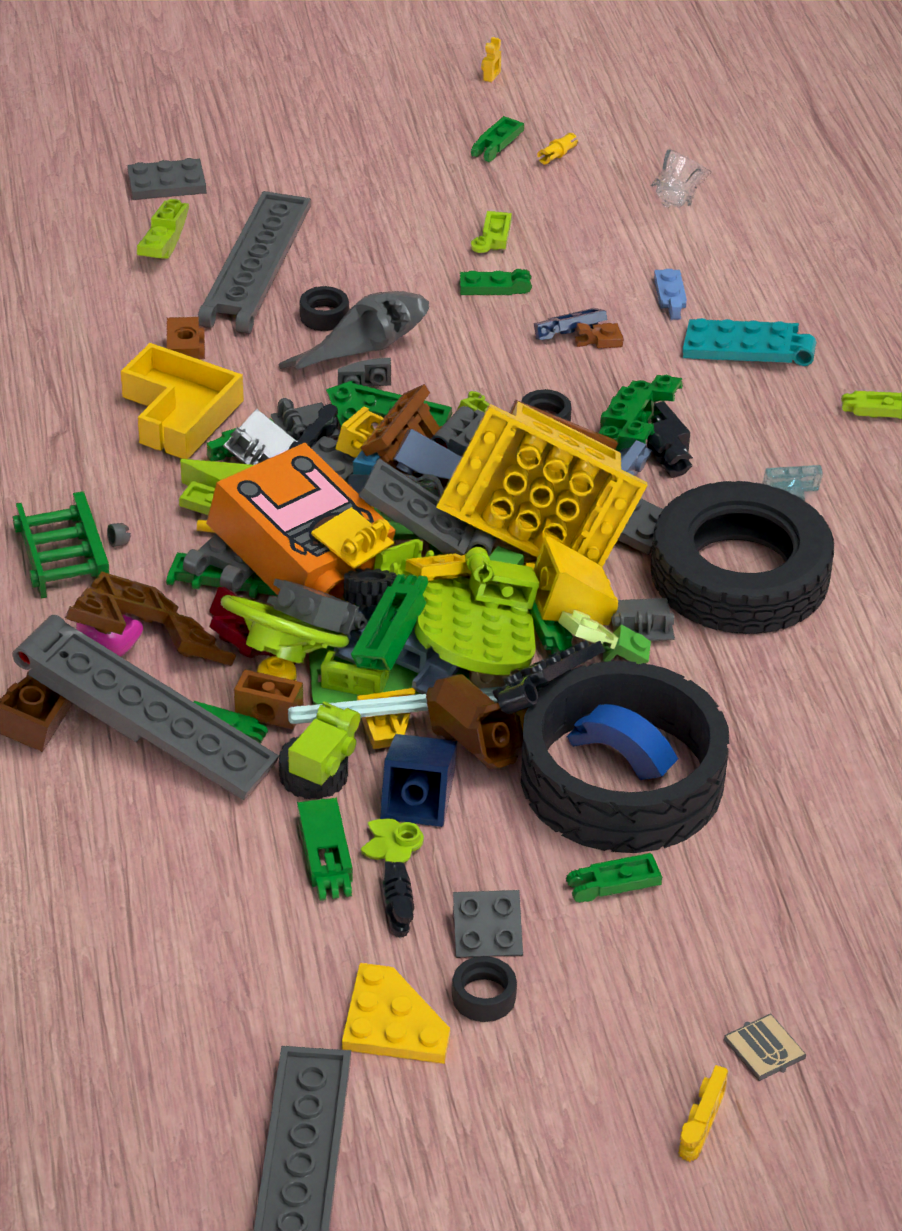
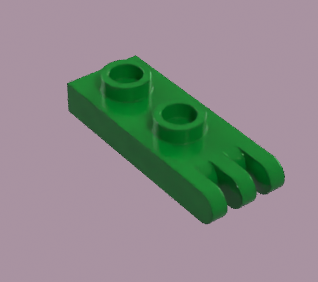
M352 381L326 389L330 404L338 408L336 418L341 428L342 424L363 406Z

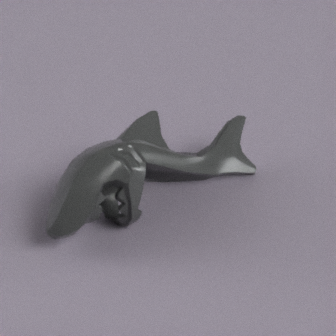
M406 291L378 292L364 296L349 309L333 331L320 344L306 352L278 364L279 368L295 366L298 370L331 358L386 349L412 330L423 319L429 310V301L420 294Z

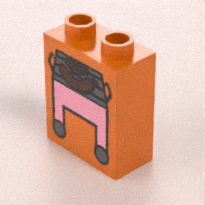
M303 443L218 481L206 524L277 595L280 589L273 585L275 578L319 590L340 599L344 595V574L356 569L365 570V568H370V570H374L376 556L353 569L315 538L311 532L350 507L372 524L376 520H384V518L372 506L367 504L364 499L359 497V494L306 443ZM390 525L387 537L393 541L396 529Z

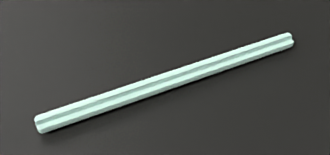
M548 682L536 686L537 692L543 686H546ZM499 687L480 689L494 702H498L492 691ZM426 694L329 703L343 710L349 708L359 712L361 717L428 711ZM322 704L290 707L288 709L289 722L291 724L312 722L314 719H317V711Z

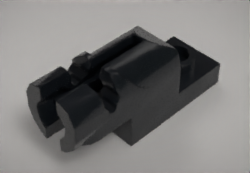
M664 401L654 403V412L651 417V424H654V434H649L646 445L652 450V453L657 457V461L663 465V468L670 476H681L692 467L689 459H693L689 453L691 432Z

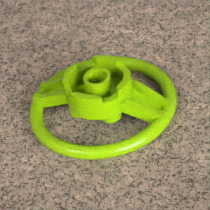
M226 595L221 599L223 608L245 619L249 629L246 645L259 651L264 650L277 655L276 657L303 663L308 652L321 647L326 649L327 646L344 648L349 644L348 637L341 632L311 625L278 611L272 606L231 595Z

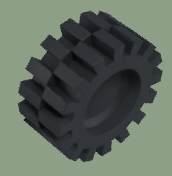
M365 568V570H350L344 574L343 598L351 604L356 603L357 606L366 605V607H371V605H376L377 607L387 587L392 586L397 575L388 570L381 571V569L370 570V568Z

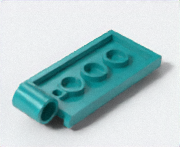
M703 318L689 319L683 346V358L792 363L794 359L796 364L808 366L814 361L817 342L811 334H797L799 323H785L782 321L759 322L756 320L732 321L730 319L706 320Z

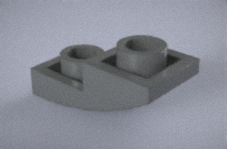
M391 357L364 360L339 368L338 385L349 381L363 386L391 385Z

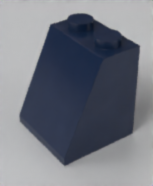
M395 734L384 761L380 819H394L398 822L444 827L455 773L458 741Z

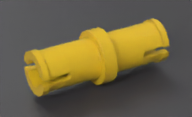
M569 132L560 139L552 140L549 146L538 151L537 157L545 155L539 161L546 165L555 158L563 157L569 149L577 146L578 139L571 142L572 139L576 138V135Z

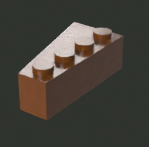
M28 671L25 678L18 684L16 682L7 689L6 694L0 698V734L43 752L73 703L29 676Z

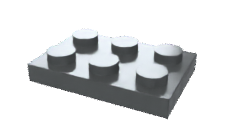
M186 158L177 161L162 160L154 163L138 162L127 165L133 200L207 194L200 158Z

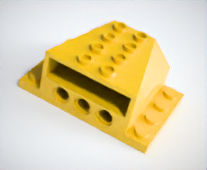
M518 401L512 414L489 404L445 487L436 508L537 558L544 538L551 537L603 567L648 484L646 481L621 469L620 452Z

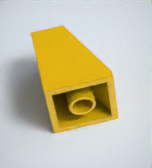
M545 537L534 567V572L540 583L535 602L542 619L559 621L562 611L573 614V611L577 610L591 616L590 619L599 624L609 626L613 614L617 612L618 599L613 593L610 580L607 579L603 567L557 540Z

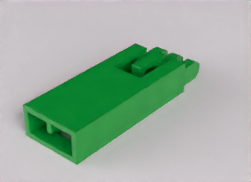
M398 574L392 586L387 587L351 653L358 668L391 671L417 622L418 616L421 615L427 603L423 596L428 585L427 576H418L417 578L416 575L406 576L405 574Z
M337 797L297 802V816L312 887L317 888L319 901L326 900V890L329 889L332 899L339 898L338 888H343L345 897H352L353 867ZM318 849H325L324 858L326 865L321 866Z

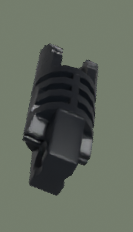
M386 861L382 873L385 912L388 915L393 935L404 938L410 931L409 924L413 920V911L415 909L411 881L404 862Z

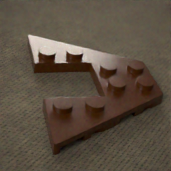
M101 572L98 578L92 582L91 587L85 589L81 597L77 598L75 604L69 607L65 616L67 620L94 627L101 633L111 634L112 632L122 635L126 627V622L122 615L129 613L148 623H153V621L163 623L178 653L185 657L193 658L197 656L232 666L236 658V654L223 651L216 646L217 638L206 632L192 617L178 614L177 610L179 607L173 601L166 598L156 587Z

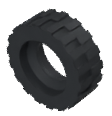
M299 736L291 738L288 743L282 746V751L279 753L280 782L294 796L304 797V799L309 800L310 798L322 799L323 797L333 796L335 792L342 790L343 785H346L348 756L340 763L335 775H330L321 786L289 772L288 749Z

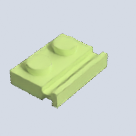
M574 610L573 614L562 611L558 622L574 636L594 643L601 641L602 644L605 643L608 647L615 649L619 638L603 625L590 619L591 616Z

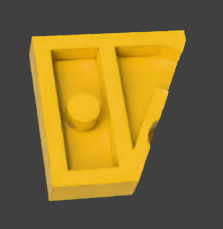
M409 688L357 696V701L415 695V689ZM411 712L361 717L372 748L390 747L395 734L405 735Z

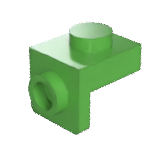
M622 624L613 632L619 638L615 649L608 647L605 643L602 644L605 650L602 658L604 662L611 661L617 654L630 662H636V664H647L649 662L651 641Z

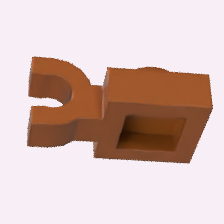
M577 323L578 333L584 334L583 336H575L577 347L587 346L588 344H596L597 348L623 347L624 338L618 323L592 324V329L588 324Z

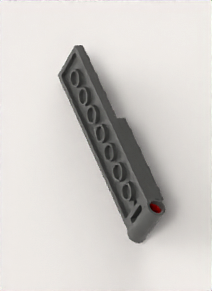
M50 615L12 653L14 662L20 668L29 670V676L134 742H137L141 737L145 738L243 801L277 763L278 754L70 626L60 616Z

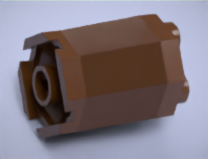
M463 674L437 679L434 686L428 688L426 700L433 733L437 736H443L446 740H457L489 769L501 768L516 762L518 756H514L517 748H522L523 730L520 716L517 713L510 715L504 713L499 702H494Z

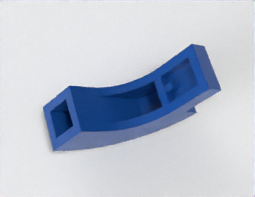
M598 705L590 715L579 719L574 724L575 728L566 736L572 747L591 743H603L615 748L628 760L639 780L662 777L678 760L667 739L654 725L639 714L616 705Z

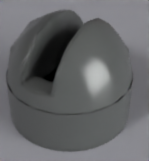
M124 523L108 525L107 536L112 547L122 546L130 540L131 533L127 532L129 530L127 525Z

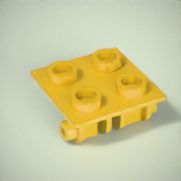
M352 507L311 532L315 538L353 569L394 544V541L387 537L390 530V523L387 520L378 519L372 524Z

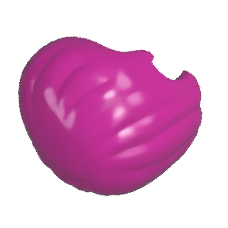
M122 615L126 622L122 635L112 632L111 634H104L97 631L94 627L81 623H76V629L121 657L138 641L143 631V625L138 620Z

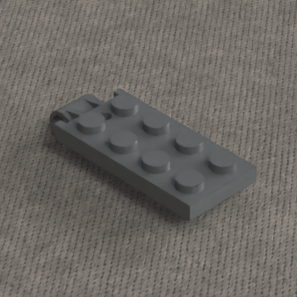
M378 459L373 465L359 493V497L364 499L367 504L376 507L388 515L394 522L400 523L412 531L418 538L426 540L445 555L456 553L462 556L465 553L467 554L472 548L481 547L490 556L497 539L495 536L436 508L440 498L381 459Z

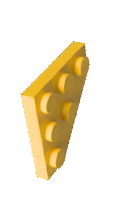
M360 963L342 1038V1050L445 1064L450 1039V1027L394 967Z

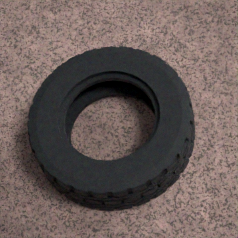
M723 481L713 484L709 483L698 486L695 489L692 488L677 496L659 514L653 533L651 576L656 590L659 591L662 598H667L669 606L680 615L697 624L699 623L704 627L736 634L774 632L803 621L822 604L829 589L835 543L831 529L823 516L813 506L795 494L757 482ZM743 540L771 548L785 560V563L770 571L742 573L715 566L703 558L698 551L711 543L719 541Z

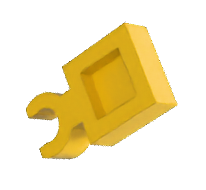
M491 37V43H486L485 52L487 56L483 58L481 63L484 81L492 82L501 72V51H499L501 39Z

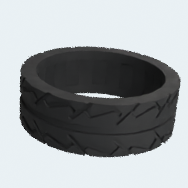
M630 661L592 663L588 667L584 665L557 676L539 690L537 704L528 707L524 716L520 783L525 798L531 802L529 806L542 822L555 832L562 833L561 836L582 846L602 851L641 853L659 850L662 846L667 848L687 840L699 832L704 825L706 826L715 815L724 792L729 748H727V744H729V727L723 712L717 708L719 705L707 691L692 680L687 681L684 679L685 676L667 668L646 663L636 664V662ZM598 705H616L639 714L655 727L675 736L689 747L698 758L700 766L686 778L667 787L639 792L614 791L590 785L572 776L556 763L548 749L560 737L575 728L574 724L582 717L590 715Z

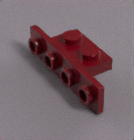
M218 587L209 612L214 615L209 627L218 633V637L221 640L232 643L239 648L238 652L243 656L249 658L263 655L277 656L246 645L249 629L245 619L226 610L221 605L222 597L237 595L225 587Z

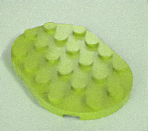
M463 576L453 579L428 581V585L423 593L427 603L415 624L416 637L426 649L432 646L433 650L440 654L439 658L458 667L484 674L510 675V672L517 668L522 670L531 665L536 647L533 618L528 609L475 600L469 586L470 580Z

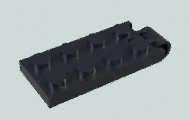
M584 640L564 651L560 650L533 663L531 666L504 678L505 685L493 690V695L499 702L501 709L508 715L537 704L539 699L536 686L546 683L605 652L602 643L597 641L589 645L588 641Z

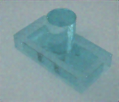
M821 465L766 468L762 484L783 489L805 500L804 491L819 490L823 476Z

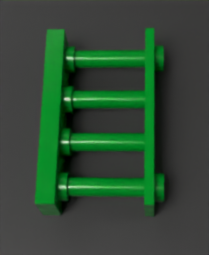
M84 491L73 493L74 505H69V509L31 516L25 515L22 502L16 503L17 515L12 516L16 533L21 532L32 570L29 571L33 588L38 587L41 599L47 598L46 582L88 574L91 577L95 576L98 578L101 572L110 574L109 562ZM67 520L77 522L74 527L32 534L30 527ZM73 538L83 540L80 545L37 552L35 546ZM80 556L89 558L87 563L43 571L41 565L42 563Z

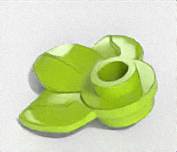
M394 819L368 821V827L375 837L361 848V853L374 860L385 858V862L405 863L410 859L413 851L421 848L424 842V835L420 828L411 822L400 824Z

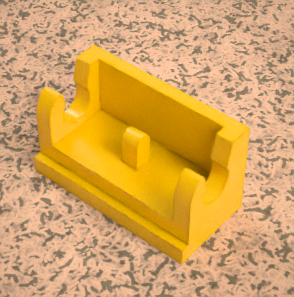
M365 406L362 407L342 424L335 449L356 458L362 451L360 447L375 430L373 423L379 424L383 417L368 411L369 408Z

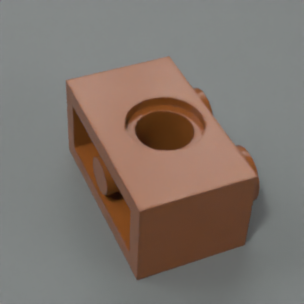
M199 317L167 318V349L199 360L205 359L204 327H199Z
M244 669L234 688L235 712L254 717L262 723L294 730L296 724L289 722L288 709L290 707L304 706L303 682Z

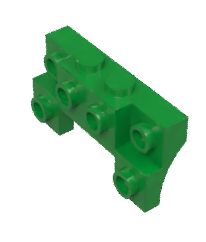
M656 375L652 383L643 380H632L628 387L622 386L616 396L612 397L607 410L601 415L600 426L602 428L599 434L617 440L616 451L631 448L636 440L646 444L649 434H654V424L648 423L653 416L654 402H674L677 389H682L683 387L682 378L671 377L670 375Z

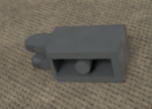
M275 578L273 585L277 586L280 592L278 597L269 596L267 603L275 606L274 609L311 625L339 632L348 603L315 589Z

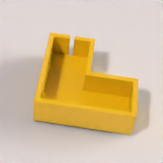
M149 343L121 370L122 397L148 406L138 416L139 443L159 451L165 448V453L178 458L188 459L244 401L243 374Z

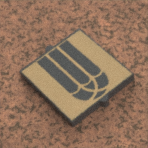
M771 1013L751 1023L745 1022L743 1027L724 1035L725 1042L758 1081L779 1071L784 1073L787 1067L806 1059V1053Z

